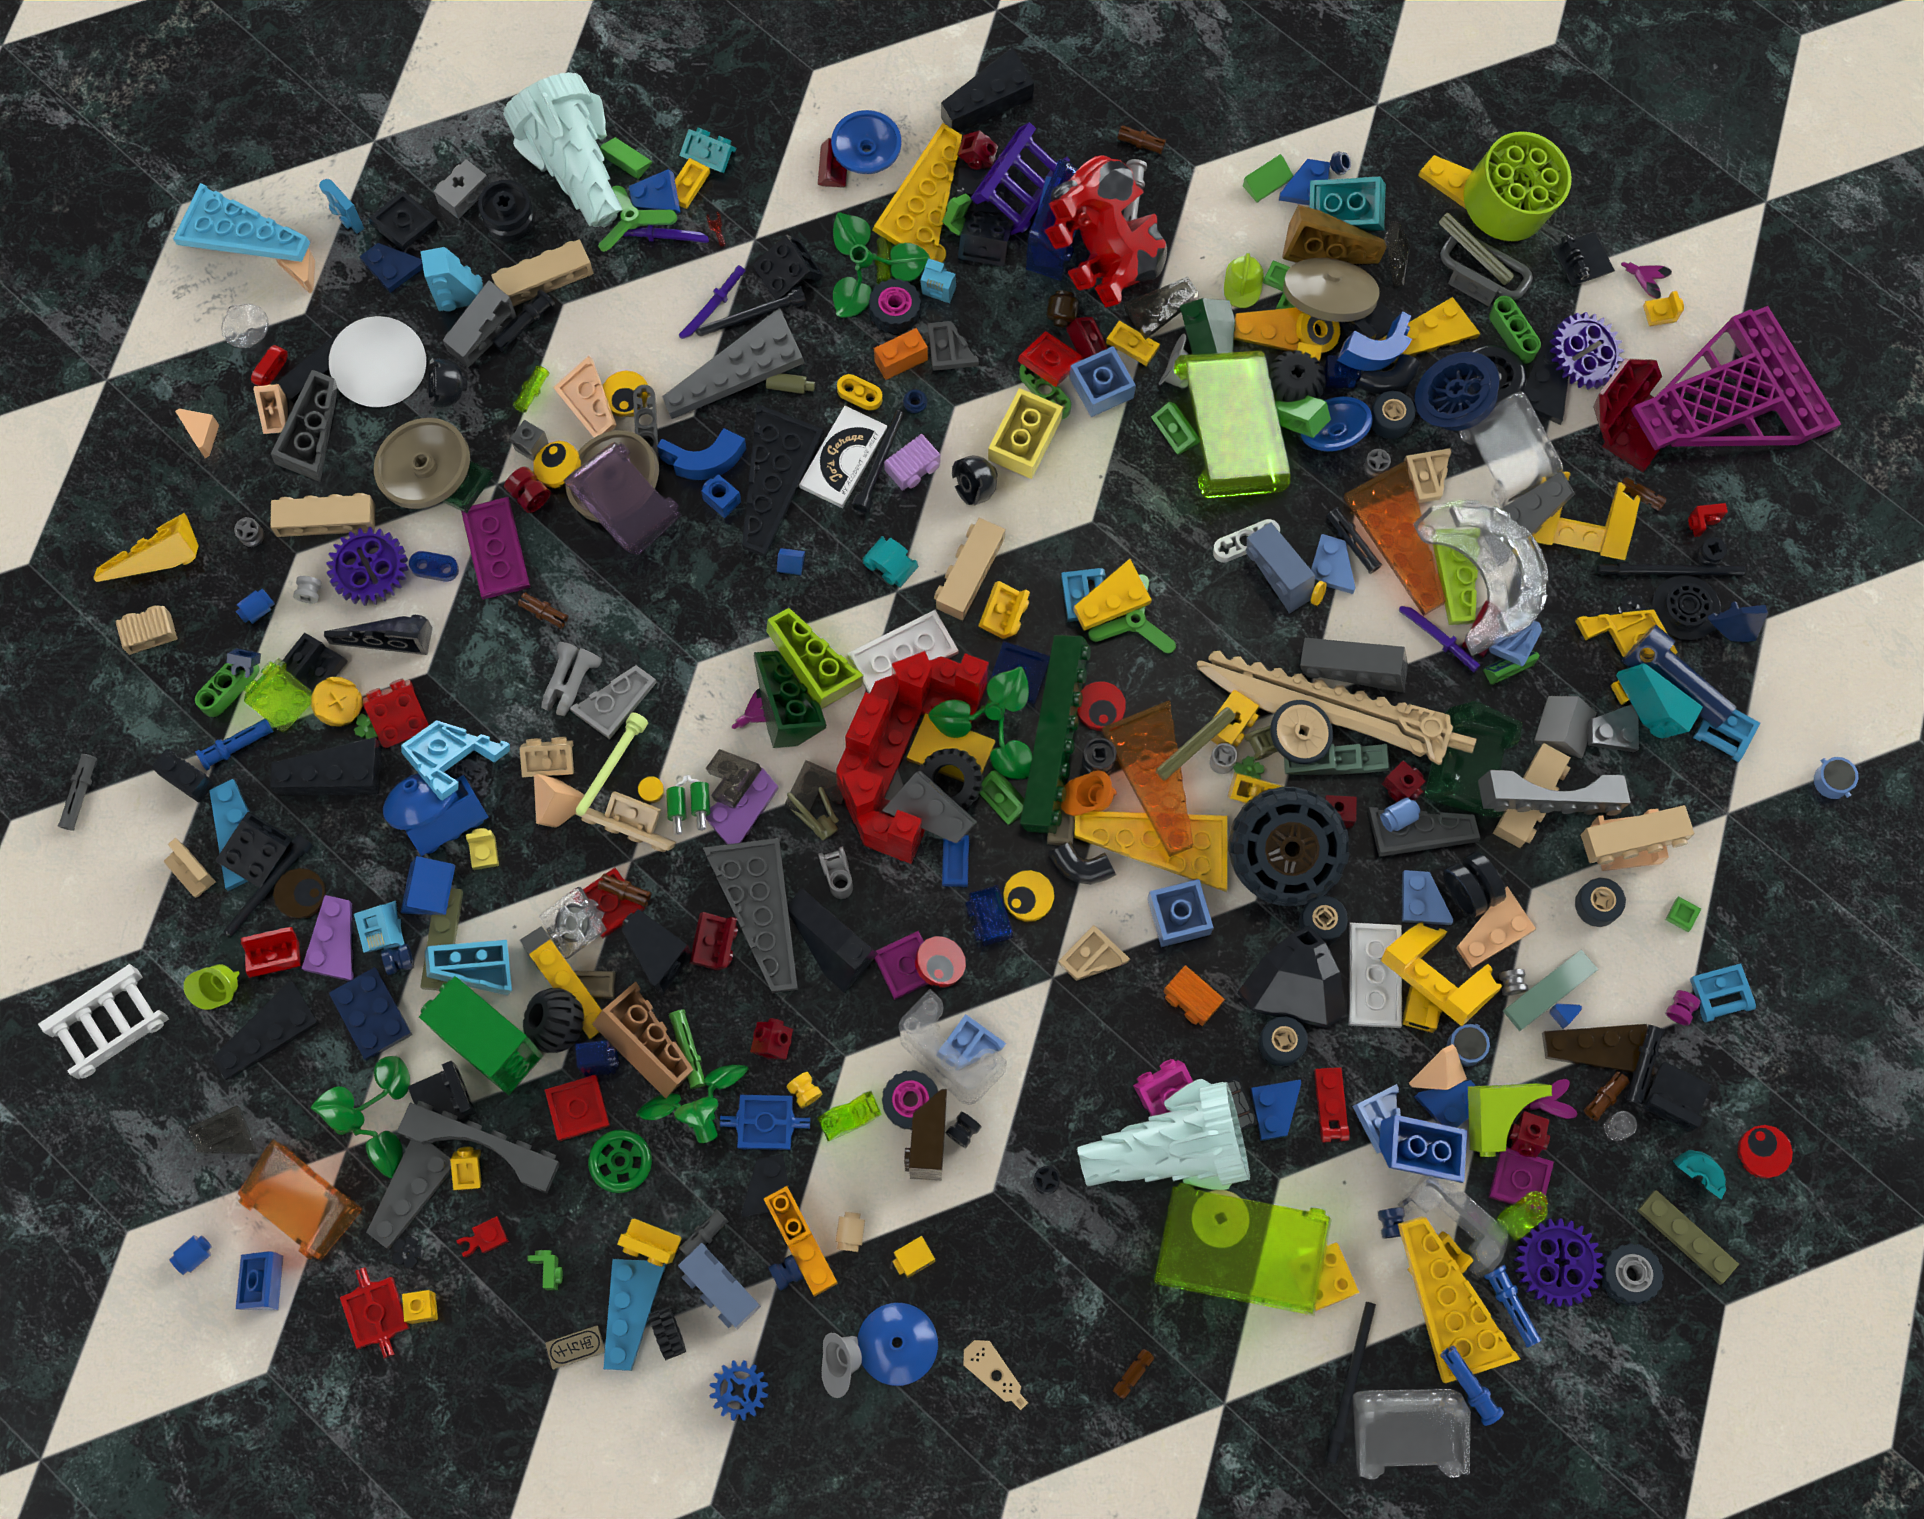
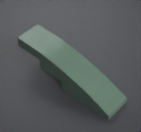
M1331 744L1327 754L1319 761L1311 764H1296L1284 758L1285 774L1335 775L1390 771L1388 745L1362 747L1360 744L1334 746V744Z
M1581 949L1504 1009L1503 1012L1515 1027L1521 1031L1595 973L1598 968Z

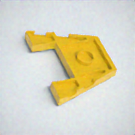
M1654 609L1623 612L1617 615L1582 616L1575 621L1585 640L1609 631L1623 657L1655 624L1666 632ZM1673 645L1670 650L1676 655L1678 652ZM1650 648L1642 649L1646 654L1654 653ZM1619 680L1614 682L1611 688L1620 704L1623 705L1629 698Z

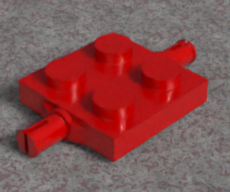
M366 1267L360 1268V1270L355 1271L360 1286L353 1292L341 1296L340 1300L356 1349H361L371 1344H379L383 1359L395 1355L389 1339L400 1332L410 1329L409 1323L404 1322L403 1305L394 1278L389 1277L379 1282H370Z

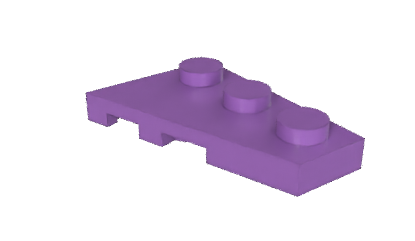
M761 768L710 808L711 813L706 816V820L726 844L741 843L777 792L778 785Z
M324 896L302 966L304 971L346 981L354 979L351 937L353 933L352 903L349 900Z

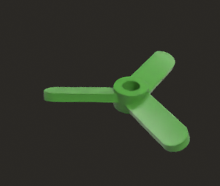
M613 186L612 190L622 208V211H620L622 220L599 243L598 247L603 252L609 250L628 229H635L640 225H672L677 221V215L673 210H638L631 203L623 187Z
M1140 574L1139 577L1148 592L1149 579L1147 576ZM1145 606L1127 613L1125 617L1089 630V638L1095 642L1130 630L1132 632H1139L1165 653H1172L1176 648L1174 640L1146 620L1144 614ZM1137 618L1139 622L1134 623L1131 619Z

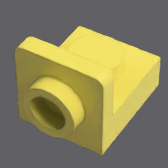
M480 828L473 830L471 834H466L473 870L499 866L496 838L491 830Z

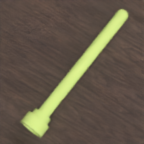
M632 712L626 720L625 733L577 806V815L582 816L586 813L633 737L645 730L648 721L640 714Z

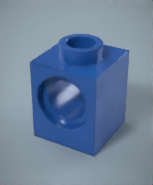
M719 474L714 479L707 480L702 487L703 500L723 518H726L741 503L740 492ZM718 492L725 493V495L720 498L714 496Z

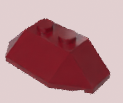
M1625 358L1600 391L1593 408L1606 446L1611 447L1634 416L1631 409L1635 405L1644 402L1662 378L1657 360Z

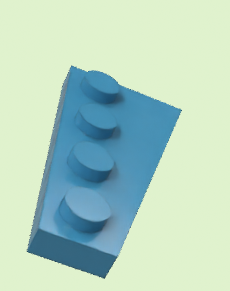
M233 779L209 790L219 853L243 817L249 812L241 792ZM222 866L225 889L227 891L248 882L246 879Z
M613 1259L604 1370L632 1371L643 1333L649 1320L648 1314L651 1313V1308L667 1264L664 1263L660 1267L645 1260Z

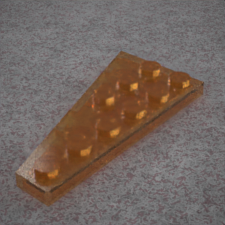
M1404 461L1345 493L1344 499L1424 616L1444 605L1446 600L1439 575L1436 573L1433 563L1434 557L1428 545V536L1419 504L1415 499L1414 486L1408 474L1407 461Z
M1170 700L1102 728L1104 737L1115 746L1117 752L1116 759L1169 857L1193 847L1181 767L1166 780H1162L1156 774V769L1178 750Z

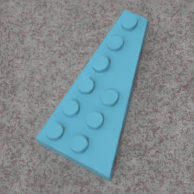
M200 183L173 238L175 243L180 246L302 262L310 245V241L306 236L287 226L283 227L277 224L275 220L269 217L261 216L259 212L233 199L229 200L223 197L217 191L209 190L202 183Z

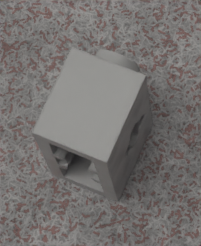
M466 159L461 165H457L445 180L439 182L434 193L438 203L459 219L479 200L481 192L489 185L486 174Z

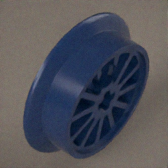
M1459 352L1442 358L1424 373L1417 385L1415 406L1419 415L1429 424L1451 431L1466 430L1481 423L1492 412L1497 401L1500 383L1497 367L1488 357L1476 352Z

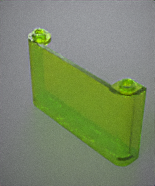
M1262 351L1180 355L1175 360L1174 371L1181 380H1188L1206 469L1202 471L1198 478V486L1202 490L1203 498L1283 492L1290 484V470L1264 353Z
M1179 1183L1178 1187H1172L1154 1283L1315 1316L1332 1219L1325 1215V1210L1319 1208H1310V1211L1194 1190L1193 1185Z

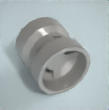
M1228 743L1218 744L1213 749L1210 757V767L1218 774L1229 773L1237 760L1236 749Z

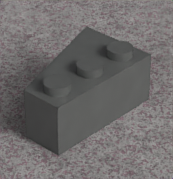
M921 771L916 772L882 810L895 816L897 810L921 818L922 829L954 843L960 842L977 823L976 820Z

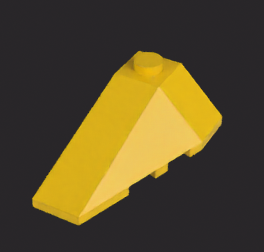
M185 513L156 529L158 532L149 540L144 539V537L138 540L137 544L131 548V552L122 551L96 569L94 580L96 582L173 568L182 563L186 565L196 558L198 543Z

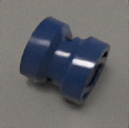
M408 944L400 945L395 950L389 948L381 951L387 975L395 974L400 969L410 970L414 968V960Z
M1404 1207L1378 1211V1219L1382 1222L1383 1226L1381 1229L1382 1239L1401 1237L1398 1224L1404 1222Z
M793 1255L786 1257L783 1263H775L768 1267L780 1291L787 1288L788 1284L792 1281L798 1282L804 1279Z

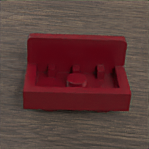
M706 912L700 913L689 963L714 970L727 968L733 957L731 946L738 932L737 918H724Z

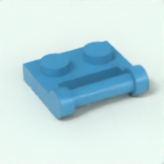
M323 179L319 187L329 201L331 213L333 215H340L339 219L347 229L351 227L356 234L361 232L364 227L354 204L332 180Z
M1097 568L1061 573L1068 622L1079 621L1073 609L1078 602L1089 594L1087 580H1093L1096 588L1106 578L1105 569Z
M1735 709L1716 728L1717 731L1740 742L1738 748L1708 732L1709 726H1712L1704 719L1693 738L1709 743L1731 755L1733 760L1740 762L1760 722Z
M1741 964L1690 978L1694 993L1701 1001L1699 1007L1704 1022L1713 1021L1714 1017L1744 1009L1745 1011H1750L1756 1008L1754 997ZM1740 992L1741 1000L1711 1007L1709 1000Z

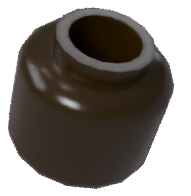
M1056 291L1048 299L1047 318L1054 322V326L1068 327V323L1073 322L1077 318L1079 301L1072 292Z

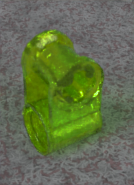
M1531 1191L1515 1204L1503 1210L1496 1220L1517 1241L1547 1217V1198L1541 1192Z

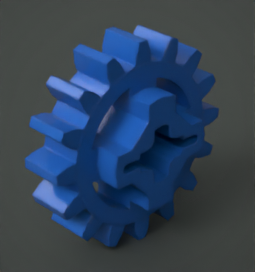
M733 1360L732 1368L730 1369L722 1365V1375L714 1373L718 1381L717 1383H710V1387L715 1389V1393L709 1396L711 1399H717L718 1401L714 1404V1409L723 1408L721 1416L725 1417L728 1413H731L732 1421L736 1420L737 1415H740L742 1420L745 1421L747 1413L750 1412L754 1417L757 1415L755 1411L757 1406L764 1408L763 1403L760 1401L761 1398H768L769 1395L763 1392V1389L769 1385L767 1382H761L765 1374L763 1372L756 1374L757 1366L755 1364L749 1369L747 1368V1361L743 1360L741 1366H738L736 1361ZM745 1372L751 1376L746 1379H739L734 1373ZM726 1379L728 1382L727 1392L722 1396L721 1388ZM732 1380L740 1386H746L743 1390L746 1401L738 1395L733 1396L732 1393L735 1392V1385ZM757 1385V1395L752 1402L750 1398L751 1390ZM732 1402H739L744 1409H732L727 1405Z

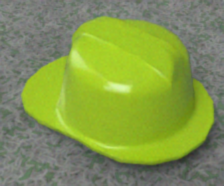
M1250 253L1234 259L1228 264L1226 269L1224 296L1226 300H1230L1232 306L1237 308L1253 306L1259 300L1262 291L1263 268L1255 258L1250 256Z
M223 964L195 971L188 975L184 981L185 995L193 1005L204 1010L227 1004L232 1000L233 994L237 990V977L240 973L239 971L233 972Z

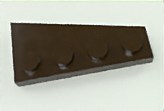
M1647 1024L1544 1031L1542 1039L1545 1059L1634 1073L1640 1055L1638 1051L1639 1046L1642 1047L1648 1027ZM1654 1066L1650 1077L1655 1075Z

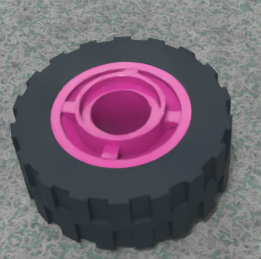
M888 279V281H882L873 288V292L870 293L869 316L872 323L878 329H882L886 333L898 334L900 332L904 333L909 329L911 330L918 323L921 315V299L914 285L912 286L910 282L902 281L901 279Z
M906 1070L902 1071L903 1073H897L886 1083L887 1085L882 1092V1104L885 1114L894 1125L902 1129L912 1130L913 1113L938 1092V1088L934 1081L923 1072ZM908 1094H916L919 1098L918 1103L913 1107H908L904 1104V1099Z

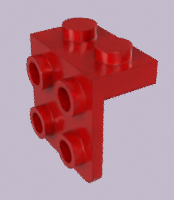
M403 678L395 680L389 684V688L382 691L380 688L373 689L366 693L367 697L363 698L364 708L381 745L385 748L410 739L429 726L414 693V687L410 679L406 681Z

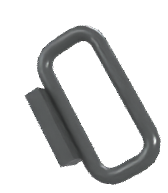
M1453 236L1447 240L1440 256L1444 265L1454 271L1448 284L1490 306L1496 294L1498 296H1508L1516 300L1521 298L1530 287L1533 280L1532 272L1523 263L1477 239L1502 264L1522 274L1523 280L1516 290L1511 291L1453 260L1450 257V252L1458 241Z

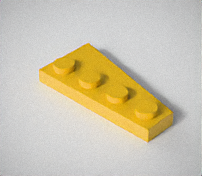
M1452 297L1408 323L1410 330L1406 336L1412 340L1402 354L1415 357L1416 354L1425 351L1432 352L1442 346L1459 344L1462 340L1476 339L1479 337L1480 332Z

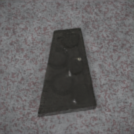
M1186 277L1124 303V310L1146 340L1181 313L1179 305L1197 300L1199 294L1190 279Z

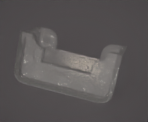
M1522 391L1511 394L1497 402L1492 412L1481 423L1472 428L1459 431L1464 442L1467 441L1470 445L1474 443L1477 445L1495 480L1494 490L1491 491L1493 500L1495 503H1499L1501 509L1539 486L1542 477H1546L1547 481L1556 474L1563 472V465L1527 396Z
M1423 1175L1397 1204L1399 1207H1404V1211L1407 1214L1414 1209H1422L1427 1213L1438 1206L1474 1238L1475 1241L1467 1250L1473 1258L1469 1270L1478 1278L1493 1272L1502 1261L1509 1244L1508 1232L1452 1181Z
M1450 1389L1360 1391L1353 1395L1357 1471L1360 1477L1376 1479L1384 1473L1385 1466L1438 1465L1439 1469L1449 1477H1459L1461 1474L1470 1473L1471 1412L1460 1392Z

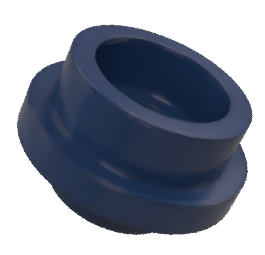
M1338 151L1332 154L1330 166L1337 175H1344L1351 168L1350 157L1345 152Z
M914 389L905 394L903 405L911 413H920L927 406V397L922 391ZM913 400H917L920 402L917 405L911 404Z

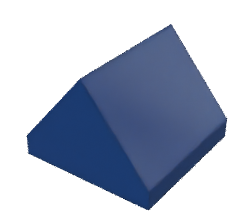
M781 548L778 553L777 572L802 575L805 551Z
M1556 1004L1550 1009V1015L1564 1029L1579 1014L1582 1006L1576 1004Z

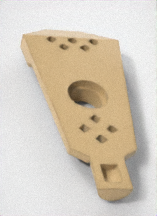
M974 1340L964 1349L963 1365L1005 1402L1012 1401L1020 1410L1028 1404L1020 1394V1384L990 1341ZM995 1370L1000 1371L1002 1374L999 1381H994L991 1378V1374Z

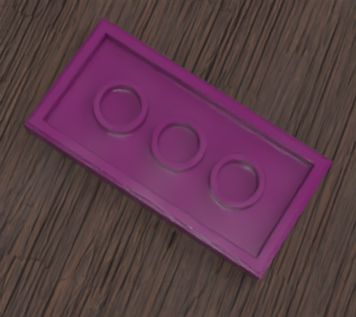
M509 497L460 508L482 600L531 588Z

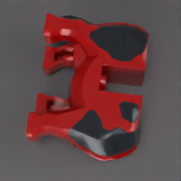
M1099 155L1084 163L1069 181L1054 187L1051 193V202L1048 204L1056 220L1053 226L1045 229V233L1053 247L1059 249L1072 244L1074 230L1080 229L1083 242L1089 250L1090 256L1087 261L1069 270L1068 274L1079 291L1092 288L1096 283V279L1103 278L1102 283L1097 285L1095 290L1106 308L1121 302V292L1125 287L1145 280L1155 279L1161 274L1167 258V245L1157 230V216L1155 214L1131 221L1125 220L1121 211L1144 192L1136 185L1132 170L1121 160Z

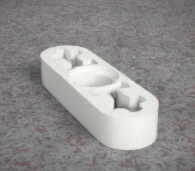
M1266 519L1218 539L1213 548L1214 558L1219 562L1225 563L1246 555L1247 546L1242 545L1239 539L1242 536L1253 534L1270 522L1280 532L1278 523L1274 520ZM1221 546H1223L1225 549L1232 547L1229 549L1228 554H1225L1224 551L1219 552Z

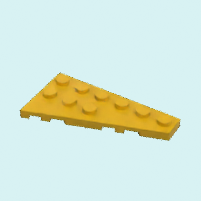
M1091 811L1075 816L1074 838L1191 880L1199 879L1202 884L1227 892V816Z

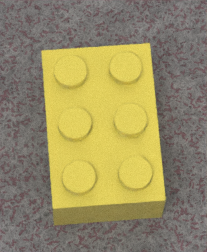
M1019 388L988 448V461L1032 479L1062 420L1063 406Z

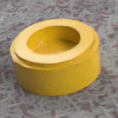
M646 777L640 782L638 792L643 801L656 803L662 799L664 787L658 778Z

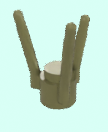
M819 787L818 790L829 815L828 818L822 815L815 819L792 793H787V797L793 803L789 804V808L822 841L838 830L835 824L839 820L832 810L823 787Z

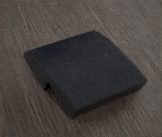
M304 632L274 672L311 697L316 685L327 678L336 677L348 661L340 654L327 648L321 641Z

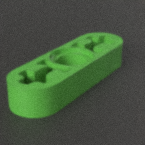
M1021 364L1019 377L1032 394L1053 403L1057 402L1060 406L1064 404L1065 408L1062 419L1067 418L1071 412V400L1059 386H1053L1036 373H1034L1035 378L1031 374L1026 375L1028 368ZM1042 385H1048L1052 388V392L1044 395L1038 389Z

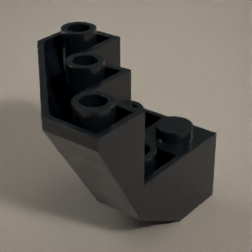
M1310 925L1290 934L1267 953L1237 993L1249 1008L1256 1013L1275 1017L1286 1016L1298 1022L1325 1028L1346 1017L1340 971L1326 943Z

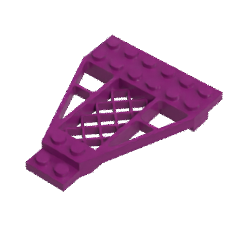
M1768 306L1754 312L1750 309L1731 317L1656 397L1637 404L1631 409L1654 450L1670 444L1672 447L1799 445L1835 430L1841 425ZM1727 332L1743 357L1721 365L1710 347ZM1704 356L1711 370L1677 383ZM1745 367L1752 370L1755 378L1744 374ZM1725 376L1736 379L1735 386L1723 382ZM1741 381L1753 385L1751 392L1740 388ZM1708 384L1716 387L1715 394L1704 391V385ZM1757 387L1764 390L1767 398L1756 394ZM1721 390L1732 393L1731 400L1720 397ZM1684 392L1695 395V403L1683 399ZM1737 395L1749 399L1748 405L1745 406L1737 403ZM1703 398L1711 401V409L1699 405L1700 399ZM1753 402L1760 403V405L1752 408ZM1717 404L1728 407L1727 414L1716 411ZM1733 410L1741 412L1732 416ZM1774 410L1779 414L1791 436H1764L1753 418ZM1699 412L1707 415V423L1695 419L1696 413ZM1713 418L1721 420L1719 422L1711 424ZM1741 423L1746 425L1752 435L1709 437Z

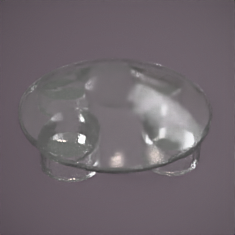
M253 304L229 306L221 326L223 338L230 345L238 348H247L259 343L266 335L269 326L268 317L263 309Z

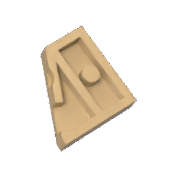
M1450 448L1405 457V466L1417 504L1440 500L1443 496L1444 480L1448 470L1447 464L1451 455Z
M1093 925L1058 961V964L1077 981L1127 964L1130 958Z

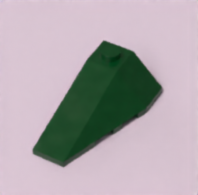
M1201 298L1179 305L1206 401L1228 395L1232 374L1231 363L1232 352L1234 351V331L1236 328L1230 300Z
M779 651L754 652L753 656L765 721L773 748L798 746L826 729L827 724L821 706L816 700L813 701L807 693L806 686L800 684L794 677L793 669Z

